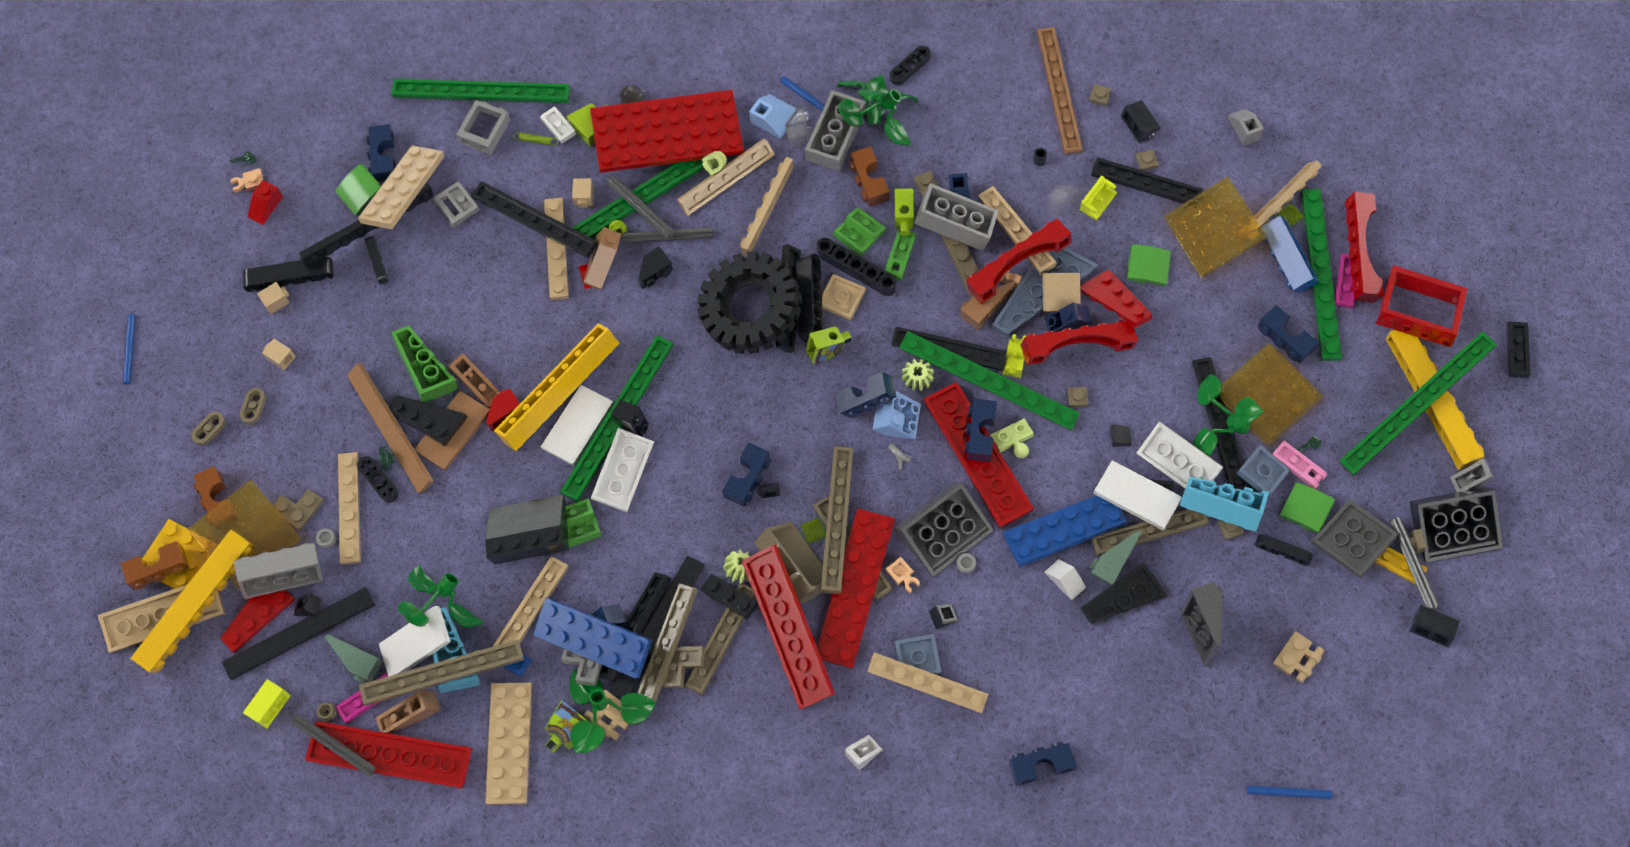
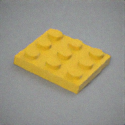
M168 519L142 559L146 561L147 567L154 566L160 558L158 548L175 541L182 545L190 568L185 569L180 574L169 575L160 581L176 589L188 585L217 548L218 544Z

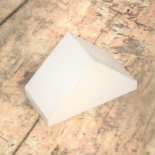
M1059 559L1044 572L1071 600L1086 589L1076 569Z
M867 735L845 749V756L860 771L883 749L870 735Z

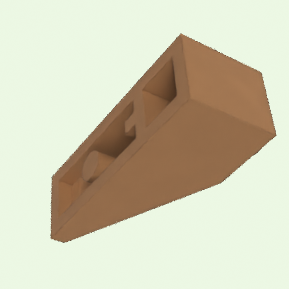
M604 227L597 234L596 241L598 245L591 254L584 284L596 289L602 288L619 245L620 233Z
M1009 282L996 287V295L983 304H980L975 297H972L969 302L965 301L960 308V317L979 330L1013 292L1014 283Z
M464 353L459 354L446 367L488 408L491 406L493 398L500 391Z
M418 691L377 716L376 721L380 732L392 733L430 717L441 710L435 691Z

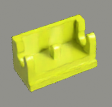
M1101 175L1082 200L1080 211L1097 221L1116 196V186Z
M1014 334L1011 340H1009L1002 375L1021 378L1025 359L1020 345L1026 337L1025 335L1022 339H1017L1016 334Z
M267 679L243 713L267 729L291 695Z

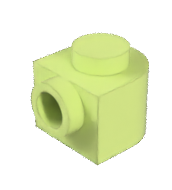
M714 151L702 159L703 167L710 175H713L726 165V156L720 151Z

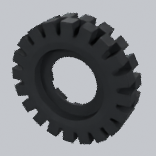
M755 251L747 252V258H744L742 253L732 255L734 262L729 263L727 258L720 262L719 265L722 269L717 271L713 268L708 274L711 281L704 280L700 289L704 294H698L697 301L701 307L698 308V314L702 320L701 323L715 342L729 351L732 348L735 353L744 354L745 349H747L750 354L759 353L760 346H763L766 351L774 347L772 343L774 339L780 343L786 338L784 331L788 330L791 332L796 325L793 318H799L801 312L798 304H802L801 294L798 291L800 288L787 266L785 267L784 263L778 258L773 259L770 254L762 252L761 256H759ZM747 285H758L768 292V309L760 318L754 321L744 322L738 320L733 316L730 308L734 294Z

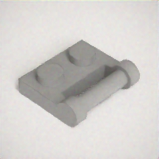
M459 181L436 195L432 200L435 206H438L448 218L452 228L457 227L462 221L479 211V207ZM447 198L459 212L456 216L444 203V200Z

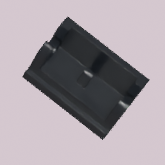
M1142 100L1125 106L1121 114V118L1139 144L1154 137V133L1161 128Z
M1421 605L1415 614L1409 632L1449 647L1455 638L1460 621Z

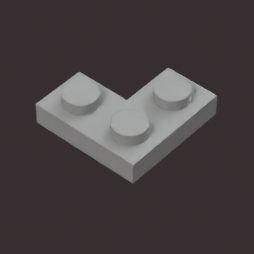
M564 649L561 658L562 663L579 665L575 679L576 683L596 686L602 664Z

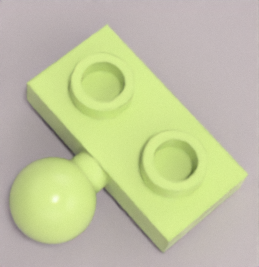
M1024 418L990 434V436L993 437V442L1000 453L1014 446L1015 456L1025 458L1029 454V448L1022 442L1034 437V433Z

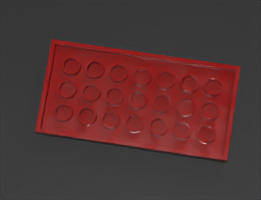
M733 89L590 108L600 173L702 160L714 151H720L725 156L744 153Z

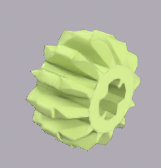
M913 359L912 364L907 362L906 368L902 369V374H904L902 381L906 382V387L912 385L913 391H915L916 387H919V390L922 391L923 386L928 388L930 386L929 382L933 381L932 375L934 371L930 369L929 362L923 364V359L919 363Z
M741 549L737 553L732 551L730 556L726 557L723 568L726 571V577H732V582L738 580L740 584L743 581L749 582L742 560L750 557L748 556V551L745 554L742 553Z

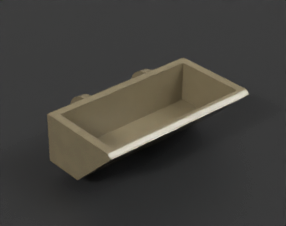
M793 522L766 528L754 543L760 551L772 545H777L799 603L810 601L822 593L820 591L823 563Z

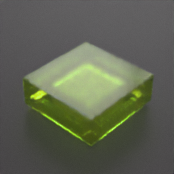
M1292 203L1277 213V216H1282L1287 220L1290 227L1304 217Z
M819 518L800 525L808 544L826 536Z

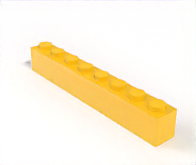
M598 323L494 430L505 445L517 451L576 388L588 378L596 367L613 352L620 343L612 332Z
M1396 330L1388 333L1386 341L1416 392L1437 373V367L1430 360L1426 347L1421 344L1418 337ZM1447 391L1426 410V413L1458 470H1462L1482 460L1484 450L1475 440L1473 430L1467 426L1464 414L1458 410L1455 398Z
M230 530L130 659L149 673L159 672L164 667L166 658L169 655H173L177 650V644L180 640L185 639L189 635L190 627L202 618L204 609L213 604L216 599L214 596L217 592L222 591L228 584V578L236 574L234 561L242 557H249L254 545L237 532Z

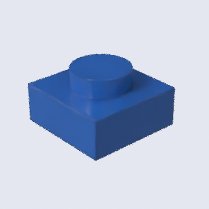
M523 655V661L506 665L504 668L522 677L532 660Z

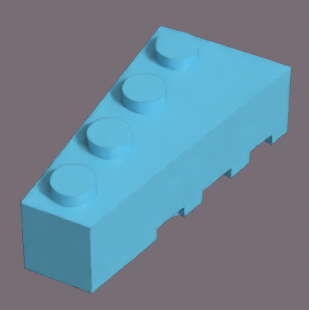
M1189 477L1179 506L1256 532L1269 492L1262 490L1261 493L1253 492L1252 488L1244 487V490L1235 489L1231 484L1225 483V485L1219 486L1216 485L1215 481Z
M446 607L440 608L451 642L433 653L434 663L467 654ZM477 674L440 684L438 687L440 693L479 686L480 682Z

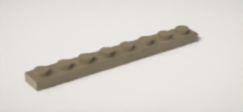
M931 170L914 176V181L922 197L930 183L938 186ZM940 234L971 299L974 296L968 290L966 280L971 274L977 273L979 270L966 244Z
M834 446L820 591L824 593H841L853 448Z
M514 640L359 685L363 704L367 706L523 661L524 658L519 640Z

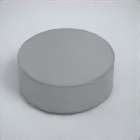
M321 529L316 535V542L322 548H330L336 542V535L331 529Z
M969 553L961 554L956 563L958 570L965 574L973 572L976 568L975 557Z

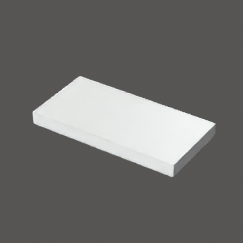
M580 385L541 445V449L574 466L613 406V401Z
M1161 422L1157 423L1137 452L1139 456L1184 488H1186L1189 477L1214 481L1223 469L1222 465Z
M618 428L592 493L591 500L627 512L654 441Z
M1113 460L1093 493L1163 531L1182 499L1181 496Z
M434 606L423 613L429 619L426 626L418 627L409 623L379 643L388 677L408 671L451 642L439 606Z

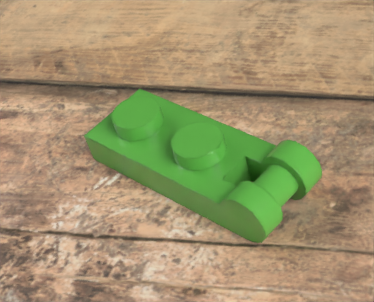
M899 229L885 271L892 274L897 280L902 281L916 239V233L910 231L909 235L902 236L899 234ZM893 265L899 266V270L892 269Z

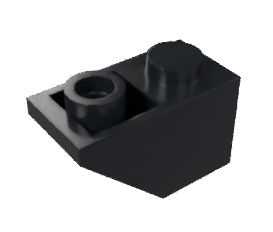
M660 246L643 257L638 278L642 289L653 286L656 280L669 276L673 270L672 262Z
M620 399L611 413L613 420L628 432L639 436L644 435L648 430L649 423L640 407Z

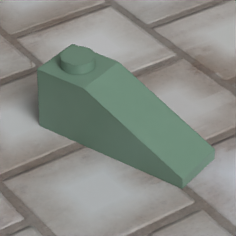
M1135 532L1098 559L1094 558L1089 567L1092 570L1090 575L1112 586L1141 532Z
M326 634V640L348 671L354 676L353 679L361 684H364L365 681H373L382 665L380 659Z

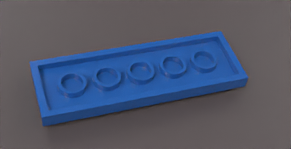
M1096 495L1004 531L1003 537L1018 567H1022L1127 525V520L1118 506Z
M545 598L533 636L634 678H640L652 642L649 638L551 598Z

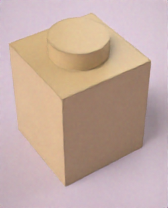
M592 178L573 179L572 199L574 205L579 208L593 206L594 185Z
M277 282L257 293L270 314L290 303L287 299L290 295L284 286L280 288Z
M276 339L268 343L262 352L268 361L283 371L296 357L291 349Z

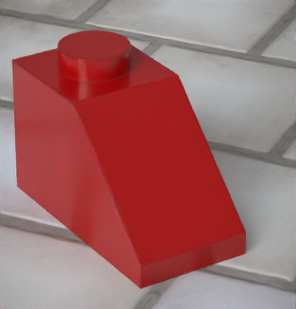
M264 180L261 181L252 194L248 212L249 219L264 225L283 198L278 187Z
M510 388L500 391L493 398L486 421L491 432L520 404Z

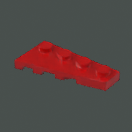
M1109 269L1080 285L1081 294L1088 295L1095 303H1101L1108 311H1114L1118 314V317L1136 328L1152 319L1151 312Z
M287 590L249 598L220 639L232 653H235L292 604L295 599Z

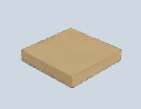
M1042 273L1043 311H1058L1072 302L1081 304L1080 273Z
M832 274L822 294L823 309L851 321L867 288Z

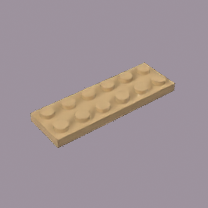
M411 146L359 216L360 223L393 229L445 157L443 151Z
M187 585L98 615L109 653L142 643ZM219 591L214 596L216 599L213 604L204 609L202 618L193 625L226 614Z
M491 683L486 805L528 803L532 683Z

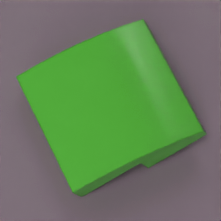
M359 164L344 178L335 192L355 216L362 214L368 203L381 188V185L363 164Z
M857 207L846 216L845 222L834 230L833 236L859 256H862L883 234L886 227Z
M1131 245L1127 279L1141 284L1149 282L1159 286H1166L1171 251L1152 246Z
M1296 482L1280 516L1285 520L1300 524V527L1319 533L1335 503V499L1314 488Z
M589 498L565 506L569 548L602 536Z

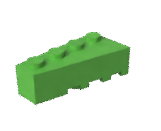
M409 325L391 332L394 345L421 402H429L458 389L456 379L436 359L432 351L424 345V342Z

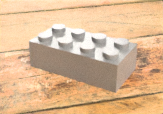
M832 90L805 148L806 161L840 172L860 126H851L844 121L839 112V103L844 99H850L857 104L860 112L866 109V101Z
M930 183L922 197L914 224L983 251L991 238L998 210Z
M305 543L294 548H283L271 553L264 552L258 556L242 557L234 561L237 582L244 599L323 581L320 561L314 543Z

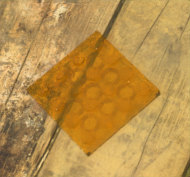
M1228 176L1164 216L1202 278L1267 239L1264 231Z
M1268 343L1222 384V390L1218 397L1234 413L1235 407L1241 399L1250 397L1255 400L1264 412L1250 423V429L1269 447L1321 401L1324 396Z
M251 479L188 528L209 555L213 553L230 530L237 532L254 545L249 557L258 556L264 552L271 553L283 548H291L301 540L300 536ZM236 574L231 575L229 579L240 589Z

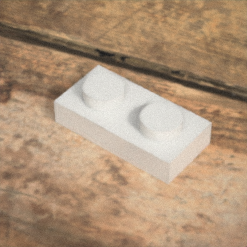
M555 106L540 116L543 123L561 144L576 135L573 127Z

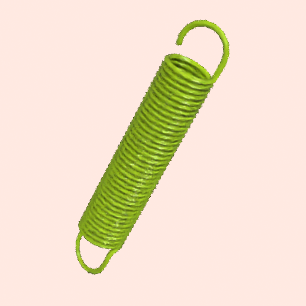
M519 133V140L551 145L550 141H553L554 138Z

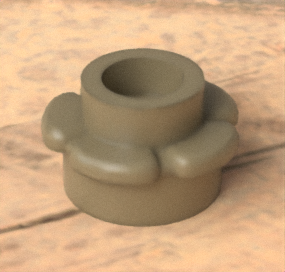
M322 703L317 709L318 718H321L323 722H329L330 719H334L337 714L335 705L332 703Z

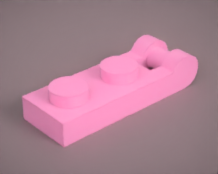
M1285 441L1272 454L1291 469L1290 472L1311 488L1317 489L1319 482L1327 477V473ZM1310 471L1315 474L1314 477L1309 475Z

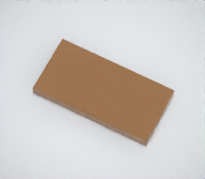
M462 391L458 392L446 409L465 413L468 418L448 444L444 447L425 435L415 448L417 454L444 471L448 469L485 421L490 409Z

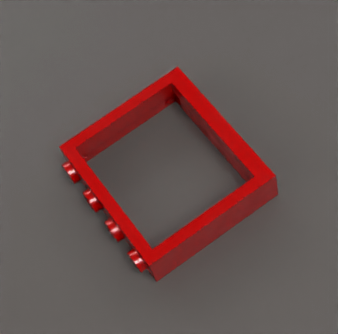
M1393 265L1387 278L1376 324L1451 348L1458 334L1468 288ZM1394 285L1455 304L1456 308L1451 329L1388 309Z

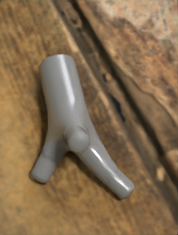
M894 443L889 445L888 449L897 458L899 469L901 470L903 461L909 463L912 456L904 454Z

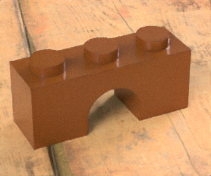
M872 147L851 152V160L848 163L851 171L856 173L854 178L857 186L862 188L860 192L863 201H867L868 205L872 206L890 200V192L884 177L873 179L867 175L869 172L877 170V160Z
M213 466L193 475L195 480L193 486L196 492L201 495L199 501L202 508L207 510L208 515H206V519L209 525H213L219 530L239 521L235 508L228 498L222 501H215L216 494L226 488L220 471Z
M175 541L158 548L160 558L154 566L147 567L146 561L140 556L120 563L126 584L133 590L142 589L149 583L160 582L169 575L180 574L185 569L190 568L183 546Z

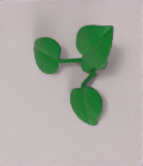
M884 76L874 77L866 83V90L887 93V96L875 97L877 103L859 112L857 104L850 99H844L839 103L838 108L842 118L849 125L855 127L863 124L864 121L861 115L881 105L885 110L891 109L886 119L888 123L884 125L887 137L895 144L911 145V141L902 124L896 118L891 119L893 112L897 109L895 105L901 101L902 97L897 90H888Z
M850 80L837 83V87L845 85L861 88L862 90H857V93L864 97L866 109L875 104V97L887 96V93L866 90V83L862 81ZM900 93L902 99L911 98L918 103L917 97ZM879 105L867 112V123L881 124V115L885 114V109H880Z
M1212 374L1208 375L1201 383L1197 392V400L1204 406L1212 401L1213 404L1227 413L1229 417L1226 422L1228 429H1212L1210 431L1207 428H1203L1195 436L1193 446L1207 456L1211 455L1217 446L1218 438L1214 433L1229 432L1233 434L1235 431L1240 434H1246L1250 428V423L1264 412L1255 400L1245 397L1237 403L1235 414L1231 413L1215 400L1221 393L1222 384L1219 378Z
M420 565L410 572L408 581L412 587L419 592L434 595L420 610L414 604L403 601L398 605V611L409 623L418 627L426 626L429 619L423 612L438 595L442 597L450 595L448 603L449 615L459 625L474 627L483 623L482 620L471 614L461 605L452 603L456 594L454 589L459 583V580L454 575L446 573L435 584L424 573Z
M574 669L569 682L571 698L580 705L586 704L590 700L593 708L592 723L587 720L579 721L571 729L570 740L574 752L579 754L588 753L602 744L605 731L603 727L596 725L597 711L604 710L608 704L621 711L623 721L636 725L648 718L656 703L650 697L643 694L628 693L621 698L620 707L612 702L610 698H606L604 691H602V682L599 677L596 686L577 684L575 679L578 670Z

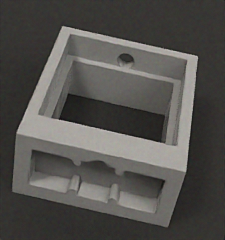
M475 100L456 134L459 143L492 155L510 122L509 114L501 107L496 108L485 101ZM480 112L499 118L488 139L469 133Z

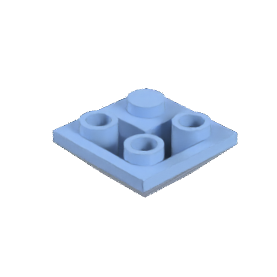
M770 94L759 98L749 111L752 124L780 139L800 113L799 109Z
M896 391V398L890 400L887 404H881L876 410L873 430L885 436L915 440L921 404Z

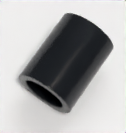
M1037 148L1034 151L1033 162L1037 166H1043L1046 163L1047 151L1044 148Z

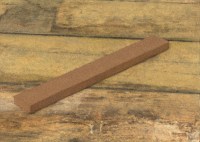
M1055 27L1037 29L1038 41L1064 155L1080 153L1083 149Z
M357 363L347 374V377L418 493H423L434 482L363 364Z

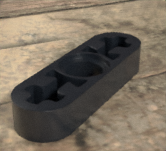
M927 46L917 47L890 71V82L894 85H902L930 60L931 50ZM920 52H921L922 54H923V53H926V56L922 55V56L920 57ZM907 63H913L915 64V67L913 69H908L905 65ZM895 74H896L897 76L901 74V78L897 77V78L895 79Z
M374 236L364 238L379 284L389 282Z
M369 456L359 459L357 463L358 469L382 500L387 503L394 502L398 497V491L376 462ZM367 462L373 470L371 473L367 468H364V463ZM375 476H383V480L381 483H373V479ZM384 486H386L389 491H392V496L389 497L388 495H386V492L383 490Z
M1259 534L1255 542V546L1278 556L1279 554L1283 555L1284 558L1304 566L1311 564L1313 554L1305 549L1263 534Z

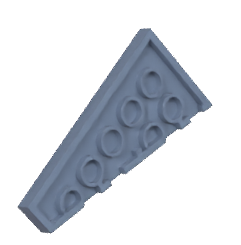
M1066 247L1058 253L1048 251L1056 261L1057 266L1046 273H1080L1081 281L1098 267V264ZM1033 265L992 324L993 329L1007 337L1043 310V275H1040Z

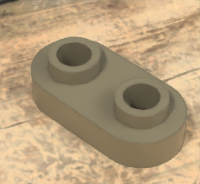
M252 388L245 396L239 415L241 420L247 425L256 424L261 417L267 400L266 394L262 389ZM256 397H260L258 401H254ZM250 414H254L252 418H248Z
M220 412L209 413L192 431L191 437L193 441L200 446L209 444L225 427V417ZM203 434H206L204 439H200Z

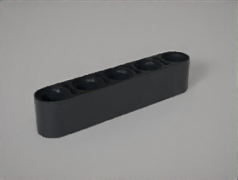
M821 238L816 244L817 255L821 260L882 295L890 296L895 293L896 279L892 274L831 239ZM822 248H828L827 251H823V250H821V249H822ZM837 257H844V259L838 260ZM855 265L860 266V268L854 269L852 267ZM873 274L875 277L870 278L868 275ZM889 283L891 286L885 287L884 284Z
M815 253L796 261L797 284L800 288L798 291L802 298V304H798L801 309L798 318V334L805 343L808 342L810 333L823 330L821 261Z
M325 256L319 259L317 263L307 267L304 266L301 260L245 269L243 271L244 290L247 292L264 290L277 282L279 287L289 286V284L297 285L307 283V281L315 282L325 280V278L332 279L334 277L333 260L331 257Z

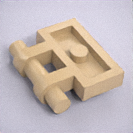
M1295 631L1273 665L1289 676L1293 670L1299 672L1296 680L1303 683L1312 674L1311 670L1315 664H1319L1324 649L1318 646L1314 652L1309 650L1313 642ZM1303 656L1309 658L1305 666L1299 664Z
M604 690L606 698H610L612 702L621 707L620 700L607 690ZM610 704L604 710L597 711L596 725L604 728L606 737H611L616 741L620 734L615 729L620 726L625 730L629 725L623 721L621 711H618ZM588 710L584 717L592 723L593 713ZM604 715L612 720L609 725L601 720Z

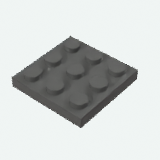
M1349 499L1314 537L1312 544L1361 579L1395 541L1398 533Z

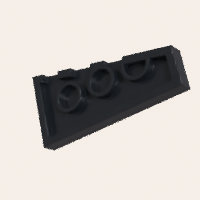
M399 395L389 405V409L394 417L444 447L468 418L465 413Z
M1143 563L1083 605L1080 610L1092 625L1165 597L1167 593L1145 563Z

